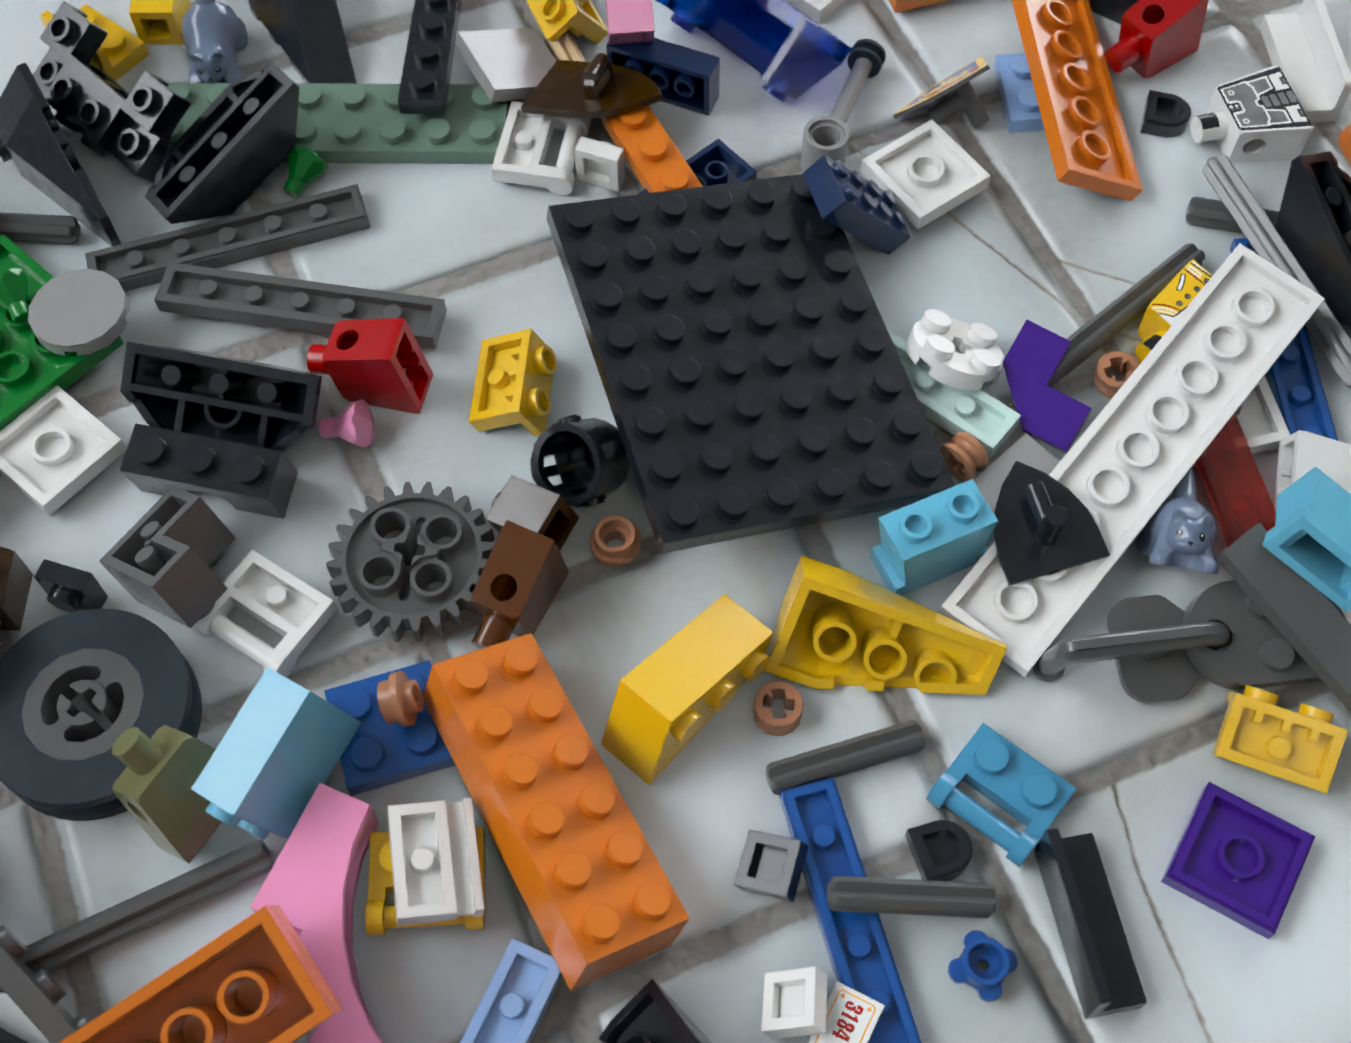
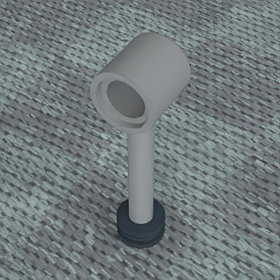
M861 39L853 45L847 59L851 72L831 115L813 118L805 125L800 167L803 172L824 155L834 161L839 160L845 165L849 141V129L846 126L847 120L866 79L878 75L886 59L885 50L878 42L871 39Z

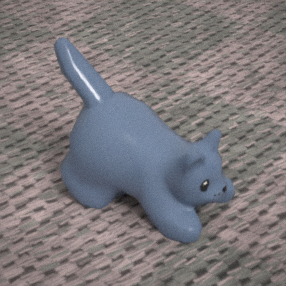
M195 0V3L187 9L182 17V36L190 58L188 83H234L243 78L235 51L244 50L248 44L246 26L230 6L216 0Z
M1193 467L1176 486L1172 498L1166 499L1146 524L1138 538L1137 552L1150 556L1148 562L1152 564L1184 567L1204 573L1217 574L1219 572V565L1215 560L1213 544L1217 539L1216 522L1213 515L1196 499V480Z

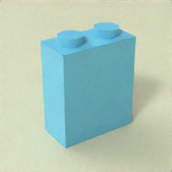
M267 667L191 790L210 801L205 811L223 823L234 828L239 826L263 840L266 839L269 832L288 839L319 783L325 784L362 722Z

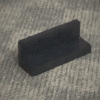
M1058 828L1045 830L1034 848V853L1084 1018L1089 1019L1142 1008L1147 1004V1000L1093 833L1061 838Z

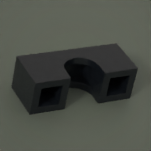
M136 423L120 468V472L143 492L164 495L172 486H175L190 493L198 491L214 495L229 502L236 510L282 519L285 518L298 475L297 470L282 451Z

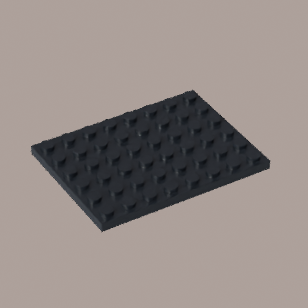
M802 174L548 206L546 219L660 554L903 507L956 486L845 232L822 218Z

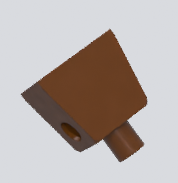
M509 520L505 521L471 596L472 604L483 619L471 641L473 645L483 649L509 640L512 633L519 637L529 633L535 634L569 573L555 540Z

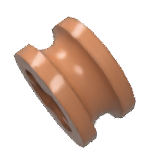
M1112 351L1104 354L1099 359L1093 377L1094 385L1101 394L1112 399L1140 364L1135 357L1126 352ZM1109 370H1119L1118 375L1125 373V380L1115 381L1116 376L1110 379L1108 377Z
M958 432L951 439V443H945L940 447L951 476L958 481L966 482L976 476V472L983 471L989 465V457L985 448L969 433Z
M783 681L769 682L763 685L756 694L753 710L754 720L758 727L766 734L785 736L793 732L800 724L803 699L798 689L790 683ZM773 699L784 700V707L788 710H793V712L790 713L785 710L784 718L777 719L772 717V709L763 706L767 704L771 707Z

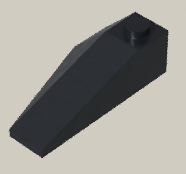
M248 0L252 14L265 25L272 40L276 45L279 44L288 55L290 63L305 83L357 84L336 0Z

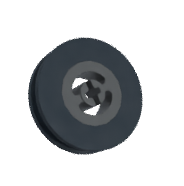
M96 608L75 611L58 616L31 630L19 639L0 659V781L33 809L59 819L75 821L98 820L128 811L112 790L114 782L127 768L125 764L112 754L113 744L124 731L132 727L139 728L149 738L154 735L158 728L164 725L197 738L201 723L202 701L198 681L189 663L162 629L139 615L123 610ZM78 695L93 711L99 714L102 713L112 726L104 731L87 713L80 712L71 700Z

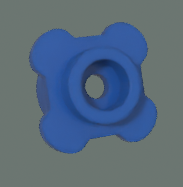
M978 930L971 931L964 937L963 943L965 948L960 957L951 960L949 963L948 974L953 982L957 984L966 983L977 990L979 997L983 1001L993 1002L1002 995L1001 984L1008 973L1016 970L1018 959L1011 949L1004 948L998 941L988 938L984 932ZM985 961L988 964V970L981 971L977 963Z

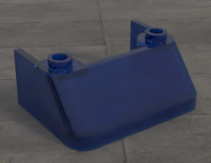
M655 0L674 12L670 20L689 33H692L695 27L704 31L759 71L762 77L760 80L764 83L762 88L782 102L785 101L787 96L793 99L800 97L839 67L852 50V47L786 0Z

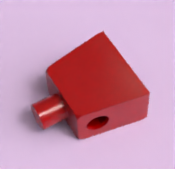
M1139 0L1122 16L1119 41L1105 52L1107 64L1116 73H1121L1128 67H1131L1142 78H1151L1195 53L1199 48L1209 0Z
M405 318L340 320L334 325L327 345L313 344L307 353V367L309 371L315 374L329 375L344 399L350 402L363 399L371 406L420 414L434 375Z

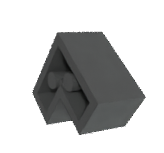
M172 486L99 562L137 602L192 628L198 620L206 617L213 610L215 602L228 589L210 567L214 566L222 558L224 550L236 538L200 496Z

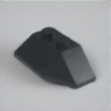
M272 62L262 66L261 71L250 73L230 84L167 151L156 173L154 185L149 187L145 198L171 224L233 214L295 148L300 87Z
M1331 151L1301 155L1291 162L1276 228L1318 291L1325 298V301L1340 323L1351 327V177L1338 167V160Z
M127 342L120 392L130 403L134 404L149 426L285 452L315 427L322 376L292 368L204 352Z

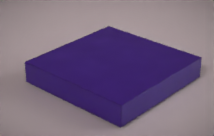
M1208 782L1200 794L1161 882L1269 939L1276 933L1316 836Z

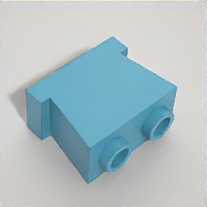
M1315 466L1277 495L1275 526L1266 532L1262 546L1347 613L1351 610V494Z
M973 479L878 517L881 544L872 547L870 558L887 588L902 596L975 565L987 551L985 544L996 527L998 519Z

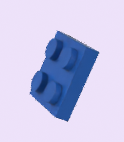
M430 660L324 690L327 702L362 722L340 758L346 787L351 796L455 766L424 702L423 710L417 712L416 723L407 727H402L399 723L387 724L382 717L378 705V683L388 680L391 673L403 671L409 680L415 679L420 686L423 696L432 667Z

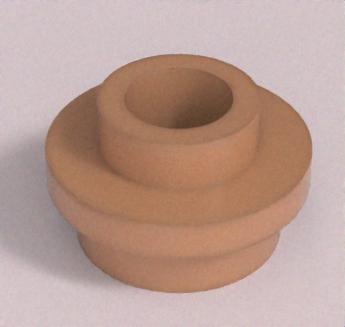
M612 515L605 517L591 531V552L603 564L610 566L627 564L640 551V532L634 523L623 516ZM613 539H620L624 542V545L609 547L607 543Z
M403 671L391 673L388 680L378 683L377 700L385 722L389 725L399 723L402 727L414 725L417 720V712L423 710V696L418 682L415 679L409 680Z

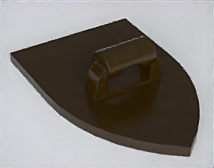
M598 53L591 62L557 60L523 103L521 110L522 113L596 118L634 111L663 100V96L658 86L644 74L627 67L613 65L606 54Z

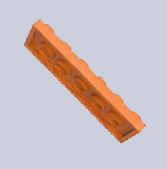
M1012 0L1058 182L1132 201L1143 189L1089 0Z

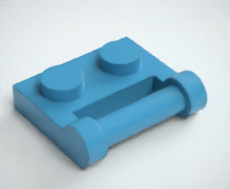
M983 723L947 771L937 780L927 795L926 800L938 809L945 806L1006 850L1008 852L1006 858L1020 868L1041 839L1045 830H1048L1077 788ZM964 781L1027 828L1022 834L958 789V786Z

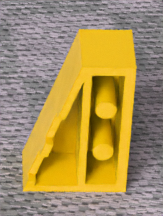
M722 595L620 680L601 745L650 785L711 718L730 702L736 691L746 681L751 683L760 676L770 660L766 651L774 632L727 595Z

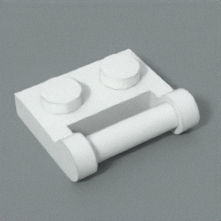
M512 101L491 168L493 181L547 188L555 195H569L575 182V176L572 173L575 165L574 149L580 137H585L588 134L591 119L522 113L521 106L524 102ZM558 129L563 130L565 134L556 166L544 165L553 130Z
M251 550L223 582L228 589L215 602L213 610L206 617L198 620L194 628L208 637L216 635L263 666V673L269 667L287 678L294 669L297 658L337 611L334 600L254 550ZM236 606L284 636V638L274 648L227 618L228 613Z

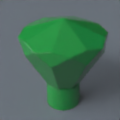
M295 146L288 154L289 177L283 190L287 194L299 198L307 184L322 176L329 169L327 162L313 150Z
M11 268L0 271V306L9 311L14 323L21 324L28 321L29 306L26 301L29 278L23 269Z

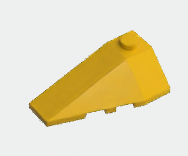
M801 555L782 601L768 653L770 660L765 668V672L814 689L834 690V685L865 686L866 691H884V687L918 688L921 693L986 695L1007 647L1006 644L860 576Z

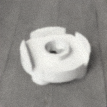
M936 309L925 311L922 319L913 326L906 342L908 356L916 365L919 358H921L931 366L928 373L929 376L950 387L967 391L981 390L984 382H990V387L994 385L1003 369L1002 362L1005 358L1002 350L995 343L998 335L991 327L979 322L969 325L952 319L946 313Z

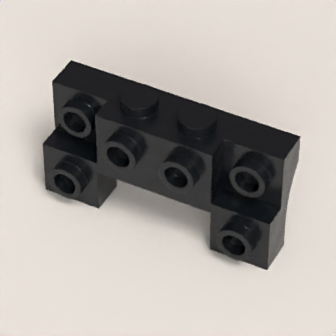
M63 1L40 37L50 49L35 70L33 76L48 104L57 111L54 115L55 119L68 129L82 133L83 137L80 141L86 147L101 156H105L109 152L135 176L154 183L156 173L166 155L171 136L192 103L172 92L167 87L168 83L146 70L129 93L102 69L90 64V61L109 33L86 19L88 16L83 11Z

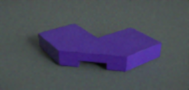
M1026 320L1002 362L1017 413L1021 415L1020 424L1022 431L1067 454L1090 415L1092 408L1049 386L1072 345L1071 341L1036 323Z

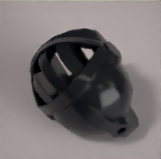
M577 414L558 419L557 423L542 432L534 444L530 459V472L534 483L537 486L559 494L572 507L580 508L585 506V508L605 502L606 496L616 491L625 482L631 468L618 428L605 420L597 418L581 419V416H577ZM554 456L556 465L544 467V458ZM560 475L562 484L555 486L551 484L548 478Z

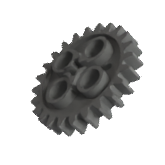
M405 482L402 495L395 496L392 489L386 486L384 487L385 500L379 503L373 497L365 496L368 510L364 513L350 508L348 512L353 525L337 524L336 530L341 541L329 543L328 548L334 559L326 562V567L331 578H334L329 583L334 595L340 596L338 601L344 613L352 612V617L358 627L370 621V627L376 637H379L387 627H390L395 642H400L406 629L412 630L416 641L422 642L425 628L432 627L434 632L439 637L444 636L443 622L449 619L454 625L462 627L461 610L466 609L472 613H478L471 602V596L495 545L492 542L495 540L491 524L484 525L486 522L483 510L479 508L471 511L472 507L467 495L454 502L452 488L449 486L436 496L434 495L431 482H426L421 493H414L410 482ZM420 522H424L416 539L417 526ZM403 531L395 538H384L390 532ZM442 537L454 538L451 542L447 544H434L438 539ZM417 544L421 555H416L415 553ZM406 566H411L410 579ZM379 577H392V579H390L385 584H372ZM410 581L409 597L406 600H402ZM432 582L444 583L438 590L429 592L423 590Z

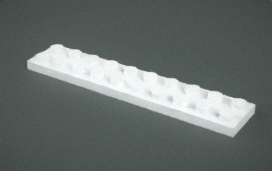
M1239 243L1049 474L1069 488L1088 509L1102 534L1110 556L1009 586L999 562L994 541L942 604L939 613L1006 644L1007 650L1002 661L1025 678L1042 654L1050 647L1325 298Z

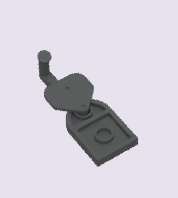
M1234 580L1220 582L1209 587L1190 602L1185 612L1161 595L1123 599L1115 604L1108 614L1107 626L1109 633L1062 639L1043 653L1033 667L1035 675L1040 680L1054 682L1063 676L1065 668L1069 665L1115 659L1120 682L1125 692L1134 700L1146 704L1175 701L1186 697L1200 675L1218 686L1232 690H1245L1246 685L1264 688L1321 680ZM1328 598V600H1329V601L1336 607V609H1337L1336 604H1335L1334 602H1332V601Z

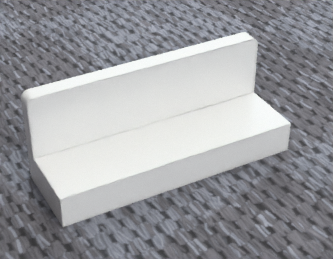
M1304 0L1298 13L1264 15L1259 28L1272 66L1279 65L1311 123L1336 122L1351 92V73L1324 0Z

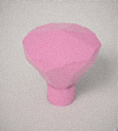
M363 399L352 402L336 417L321 419L319 421V433L324 439L339 437L366 448L373 443L375 437V423L372 411Z

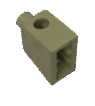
M167 725L158 728L151 738L137 727L129 728L117 738L112 747V754L127 766L114 782L113 793L159 848L190 864L222 822L205 811L210 801L191 790L216 749L187 733Z

